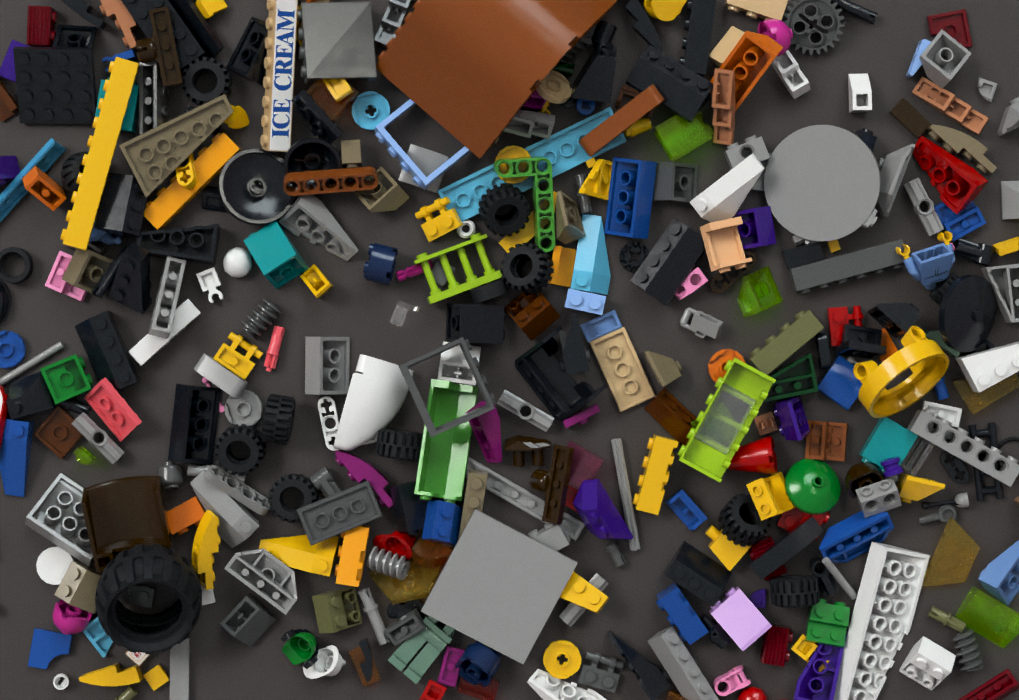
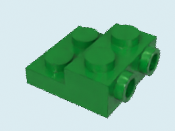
M74 354L40 369L55 404L92 390L91 385H94L90 374L85 375L83 368L86 365L82 356L78 358Z
M820 599L819 603L809 606L805 641L843 648L845 645L846 628L849 623L850 608L845 607L846 604L842 602H834V605L827 604L825 599Z

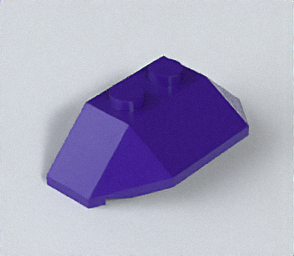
M583 480L573 505L590 533L599 539L632 540V533L600 480Z

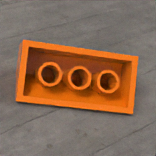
M746 31L719 68L735 70V112L783 49V46L768 35ZM714 76L710 80L711 83H714Z

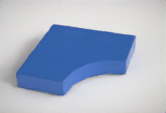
M34 628L28 666L48 669L54 657L70 653L73 634L66 635L62 632Z

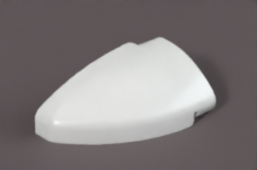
M360 354L355 370L356 373L352 375L333 448L351 451L372 440L378 435L379 429L386 428L392 422L402 407L409 391L398 365ZM409 369L411 376H413L414 371Z

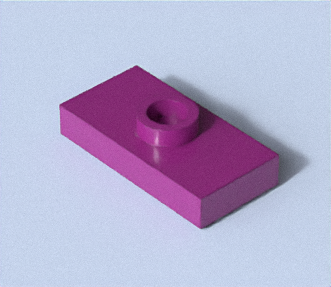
M594 404L564 419L563 423L566 428L576 423L582 425L590 420V416L600 412L597 404Z
M450 645L446 646L437 683L456 688L460 671L459 667L456 669V663L465 649Z

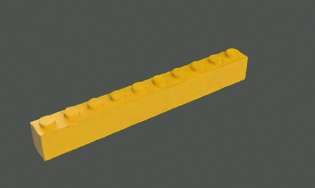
M119 57L115 58V62H110L108 72L111 73V76L104 83L103 91H106L104 99L100 98L97 109L101 111L99 117L95 116L92 128H95L93 136H89L87 146L90 147L89 153L84 154L81 165L85 167L83 173L79 172L76 184H79L77 192H73L71 202L74 203L73 209L68 210L65 221L69 223L67 229L63 228L60 240H63L64 246L87 251L139 63Z

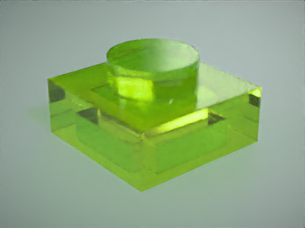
M82 446L77 447L73 452L77 456L75 459L83 465H90L96 459L94 455Z

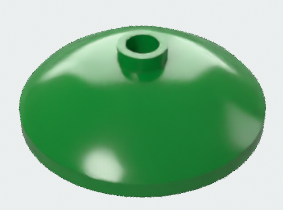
M802 459L791 466L785 477V491L789 500L796 508L805 513L816 515L825 513L832 509L839 500L841 492L839 478L835 471L821 460ZM815 480H818L820 485L816 484Z

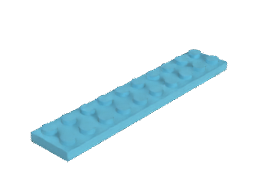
M611 107L551 135L550 139L545 138L524 149L528 151L531 157L542 156L547 158L551 162L552 178L593 157L595 158L627 142L622 133L591 157L588 156L578 141L614 114ZM540 161L537 164L539 171L544 170L546 167L545 161ZM494 163L438 190L441 199L446 196L449 197L450 203L446 205L447 209L455 208L462 222L480 214L479 201H482L481 196L483 194H487V189L492 190L496 184L498 187L501 183H505L506 186L510 184L501 180L494 172ZM529 176L521 183L512 184L513 187L519 188L522 193L533 188L532 176Z

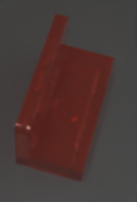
M461 677L457 692L480 700H495L500 681L492 679L488 686L481 687L483 684L477 683L475 686Z

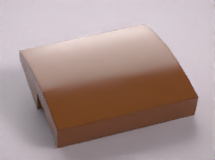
M807 420L811 432L806 435L805 459L845 462L848 423Z

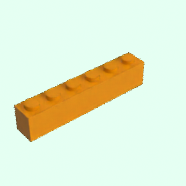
M224 132L222 134L218 133L211 140L213 143L208 148H202L197 154L199 157L194 161L197 183L194 188L184 189L178 183L177 176L175 175L170 180L171 184L167 188L163 187L156 194L158 197L153 202L149 201L146 204L144 217L157 230H162L222 171L231 157L242 151ZM186 174L187 180L184 181L185 183H187V182H188V179L190 178L187 174Z

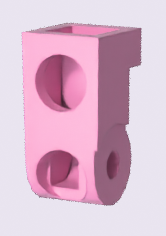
M698 266L690 272L676 292L675 296L679 301L708 281Z

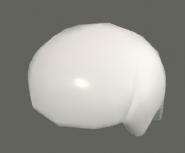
M240 247L230 249L223 259L225 272L235 278L246 276L252 268L251 254Z

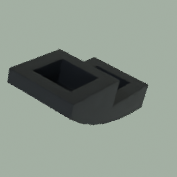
M365 638L359 642L365 660L361 661L359 665L368 682L372 678L373 657L368 638Z

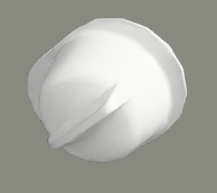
M330 645L319 649L316 657L318 660L307 670L303 666V672L309 679L335 676L339 673L342 666L346 664V661L340 655L337 647Z

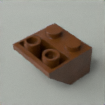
M537 291L535 294L521 293L504 307L505 311L531 341L561 317L541 292Z

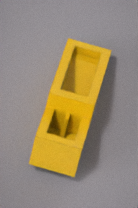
M119 663L83 674L79 677L80 682L98 686L130 685L141 682L144 679L140 666L135 665L121 670Z

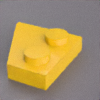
M597 159L579 189V193L608 200L612 162Z

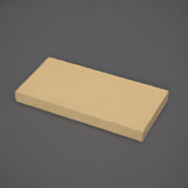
M625 327L589 342L620 412L656 397Z

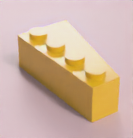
M653 434V438L649 437L647 449H650L648 457L644 456L642 467L645 468L644 473L639 475L637 486H640L639 493H635L632 503L635 505L636 510L655 515L659 514L665 493L664 485L667 484L670 471L668 469L674 461L673 450L678 447L679 443L677 440Z

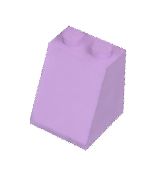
M738 586L736 588L731 587L726 591L725 597L721 601L718 599L713 607L710 606V614L742 651L772 627Z

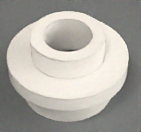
M467 219L462 222V226L456 228L458 235L462 238H470L476 230L475 224ZM468 225L470 227V230L467 233L463 232L462 230L463 226Z

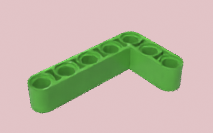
M542 156L498 159L494 163L493 169L500 177L532 176L535 243L544 252L552 251L555 247V224L551 162ZM540 161H545V169L539 171L537 164ZM521 162H526V170L520 172L518 165ZM502 163L508 165L505 173L499 172V166ZM546 180V188L540 190L538 188L539 182ZM546 199L548 202L547 207L540 209V201ZM543 219H548L549 221L546 228L540 227V222ZM549 238V245L542 247V239Z

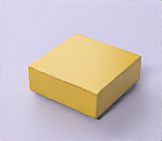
M160 664L143 675L153 691L170 680Z

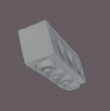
M167 256L164 262L149 335L167 339L171 333L186 260Z

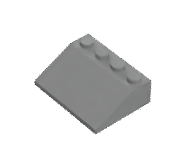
M60 473L27 515L25 525L89 567L94 559L81 504L84 488Z

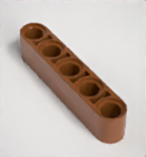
M652 84L578 141L589 157L593 156L665 100L655 85Z
M369 166L291 172L286 174L283 179L284 192L289 196L372 190L378 185L377 170ZM373 176L374 179L366 180L365 177ZM349 177H352V178L355 179V180L352 181V182L346 181V179L349 178ZM328 179L335 180L334 183H327L326 181ZM310 180L316 182L314 185L307 184ZM295 182L297 185L292 187L288 183Z

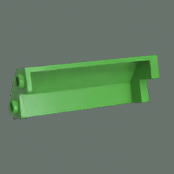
M431 379L427 411L435 428L464 415L474 407L479 387ZM469 421L434 437H430L424 423L414 494L420 495V499L432 500V497L442 498L445 502L453 504L456 501H462L472 436V428Z

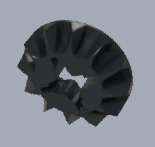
M630 242L620 251V263L627 271L636 272L648 256L649 251L640 242ZM629 250L634 254L637 252L639 253L641 251L640 255L638 256L639 261L641 263L635 260L633 262L631 261L630 263H628L632 257L630 255L631 253L629 252Z

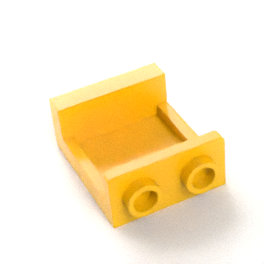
M782 472L767 478H760L746 485L762 521L796 508L786 494L785 479Z

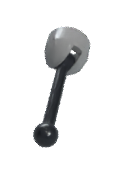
M967 492L957 494L954 500L934 503L923 502L922 508L928 509L929 507L955 504L959 508H968Z

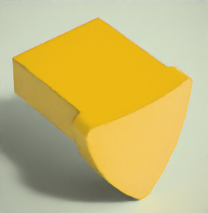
M196 0L195 4L205 19L224 11L228 7L224 0Z
M231 105L234 112L223 123L233 129L249 125L250 122L246 111L241 106L237 105L235 107Z

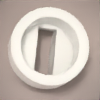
M62 673L57 674L53 679V685L58 690L67 688L69 684L68 676ZM64 677L61 684H57L60 678Z

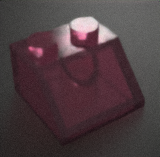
M569 441L566 447L574 448L568 485L579 490L583 480L594 479L604 459Z

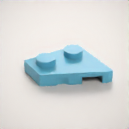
M97 616L90 621L87 628L83 630V633L104 658L113 641L103 630Z

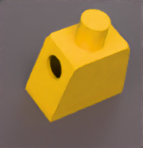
M711 525L705 532L712 539L708 547L724 566L731 571L751 546L748 547L746 545L742 547L740 544H733L734 541H729L728 537L722 534V529L719 531Z

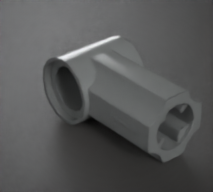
M326 466L310 476V480L317 490L322 492L324 497L341 491L335 483L334 476Z

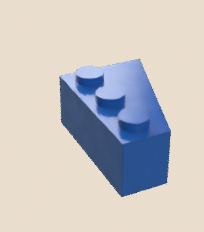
M675 582L656 595L658 598L656 601L657 605L662 611L666 610L669 614L666 618L673 627L675 625L678 627L680 632L677 634L683 643L687 641L691 645L708 633V630Z

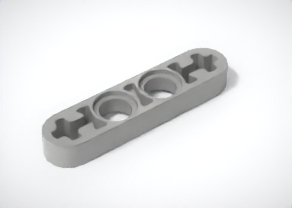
M211 465L205 471L204 476L209 483L257 514L265 515L270 510V503H268V499L228 472H225L222 468Z

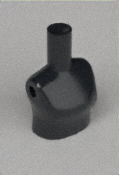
M704 615L700 620L709 628L710 641L720 649H723L729 644L731 637L726 634L720 624L713 623L707 615Z

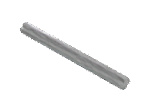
M615 438L611 440L625 523L633 535V539L629 540V546L631 551L640 550V542L621 438Z

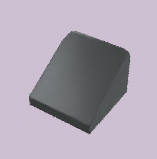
M439 259L432 268V273L436 283L444 286L448 280ZM450 264L452 272H454L456 268Z

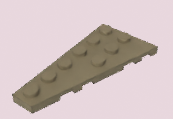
M225 94L119 145L146 198L234 112Z

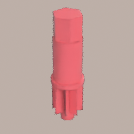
M274 325L264 362L266 371L271 372L272 368H276L285 332L283 327Z

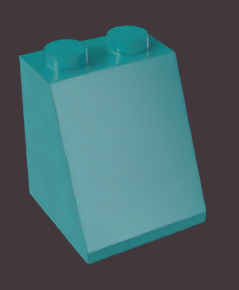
M277 221L265 225L262 229L250 234L248 238L243 240L263 275L276 289L309 269Z

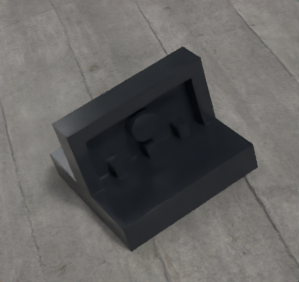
M849 324L843 325L842 343L836 346L835 354L870 360L885 355L886 346H881L882 330Z

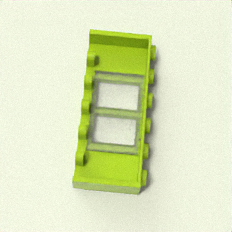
M737 358L727 361L724 367L726 372L723 378L719 376L714 385L717 388L714 395L710 393L705 402L708 405L704 412L700 411L696 418L698 422L696 428L690 429L686 437L689 439L686 446L682 444L677 453L680 456L679 461L718 482L722 481L723 474L730 466L731 460L735 452L738 451L742 439L749 431L754 417L757 416L760 406L767 398L772 384L776 381V379Z

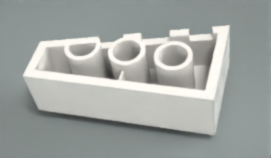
M1019 341L955 358L973 392L980 393L1019 371Z

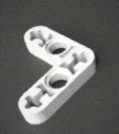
M324 396L318 401V410L325 444L329 450L336 451L339 449H335L333 444H329L332 437L336 438L340 423L336 403L332 397ZM324 399L332 403L329 406V411H334V415L323 417V413H327L326 408L321 406L324 403ZM327 418H333L336 421L334 428L329 429L326 427L325 421ZM378 435L374 437L373 440H370L365 444L376 442Z

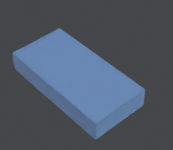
M615 310L580 325L587 343L622 327Z

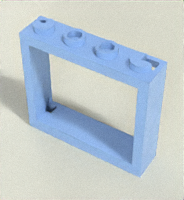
M409 99L375 127L374 132L380 143L384 142L388 147L387 151L393 158L397 157L401 162V168L406 173L409 171L413 176L412 180L414 183H417L419 187L421 186L425 190L471 151L464 146L426 177L385 130L387 126L416 104Z

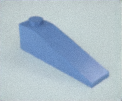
M1019 540L990 562L982 570L978 578L983 588L1006 606H1009L1019 591Z

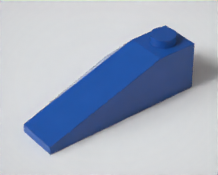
M6 417L0 447V472L5 495L25 497L34 421L11 420V418Z

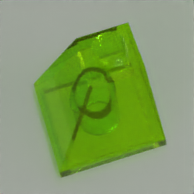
M768 266L743 277L737 302L744 318L762 312L783 301Z

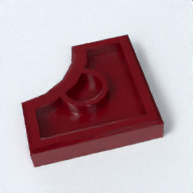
M966 9L927 16L930 36H936L942 29L963 47H973Z

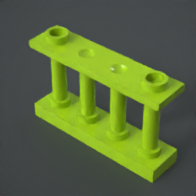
M481 232L471 235V240L430 255L425 252L416 256L417 260H414L413 263L414 265L421 263L431 290V296L427 297L429 305L502 278L500 270L495 271L494 268L492 269L482 240L488 238L487 234L481 235ZM473 243L476 246L485 270L483 272L484 276L479 278L474 275L464 249L465 246ZM457 250L467 277L466 283L459 285V282H456L446 256L447 253ZM438 256L449 283V289L441 291L440 288L438 289L428 260Z

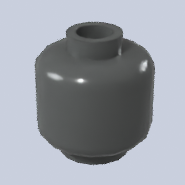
M174 461L165 462L164 466L158 469V476H161L164 490H177L183 484V469L181 466L176 465Z

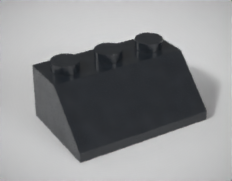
M251 17L226 66L227 69L262 86L263 78L266 76L264 58L267 57L265 39L268 36L265 21Z
M108 173L98 208L95 229L128 239L140 236L147 198L134 175Z
M907 302L881 303L867 311L872 318L895 338L905 334L921 317L918 313L919 309L912 303L908 304Z
M683 541L663 572L665 576L712 607L723 593L732 574L731 571Z

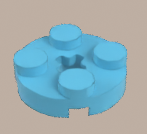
M374 91L360 94L352 105L354 121L366 130H375V127L390 115V106L387 99ZM368 106L376 108L374 116L366 114V110L369 109Z

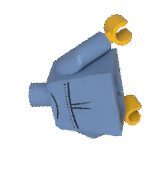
M944 231V233L938 232L937 239L944 243L913 252L911 257L909 256L910 247L903 244V253L899 247L895 249L898 255L904 257L905 260L903 262L908 273L928 290L935 289L936 282L948 278L949 271L955 262L953 247L950 244L953 235L949 231Z

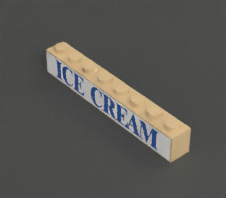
M267 0V9L269 10V15L266 19L268 36L265 39L267 57L264 58L266 76L263 78L265 96L262 98L264 115L261 118L263 135H261L260 143L262 149L266 151L287 152L291 147L293 102L291 100L293 99L298 0Z

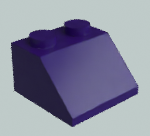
M770 206L737 211L735 216L732 217H742L743 224L737 227L743 250L776 244Z

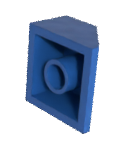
M428 501L422 539L455 546L459 537L463 508L445 501Z

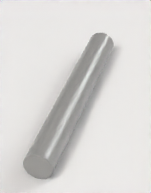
M828 557L823 558L822 563L848 596L855 600L857 593L831 560Z

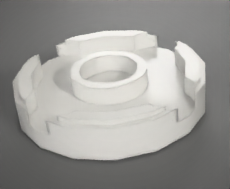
M58 546L50 547L39 555L36 563L37 573L46 583L58 585L61 583L71 562L75 561V559Z

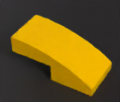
M802 634L791 647V650L809 662L818 646L815 643L806 642L805 635ZM823 664L819 667V672L824 669Z

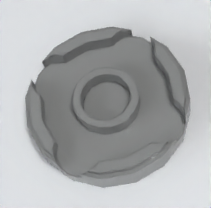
M244 390L239 399H235L232 396L228 397L224 407L225 415L233 425L238 424V426H241V424H246V427L253 426L262 416L263 404L259 396L254 392Z

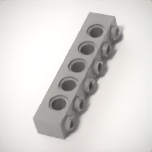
M926 408L924 411L917 410L907 427L909 431L1005 485L1012 486L1019 474L1017 459L1009 455L1007 458L1000 455L1002 453L1001 450L994 446H991V448L984 446L985 441L976 436L974 439L968 437L969 432L960 427L957 430L952 428L951 422L944 418H941V420L934 417L935 413ZM934 422L936 429L933 432H929L928 425ZM947 432H951L953 435L952 440L946 442L944 438ZM968 441V450L962 451V443ZM981 451H985L986 457L980 461L978 454ZM1001 460L1002 467L996 470L995 463Z

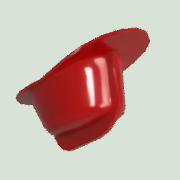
M396 530L391 534L377 535L373 540L374 547L377 546L379 551L382 548L385 549V555L388 551H391L392 557L397 553L399 554V559L401 556L410 559L416 538L413 535H407L406 532Z

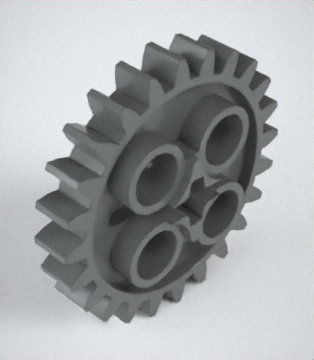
M792 0L794 6H787L790 13L784 12L783 14L788 19L782 21L793 32L791 45L796 44L795 50L801 47L802 54L809 50L810 55L813 54V50H816L819 55L822 48L825 52H828V45L834 48L833 40L839 42L840 39L837 34H843L839 27L845 26L844 23L840 22V20L845 18L844 15H838L842 8H835L838 2L830 3L831 0H800L797 2ZM807 6H815L816 12L813 15L807 14L805 11ZM799 13H802L811 21L816 19L817 25L826 29L828 33L822 32L816 26L809 27L810 22L801 18ZM824 16H830L833 21L830 25H824L821 19ZM798 21L803 22L805 29L797 31L794 27L795 23ZM814 32H818L822 36L817 42L812 41L810 38Z

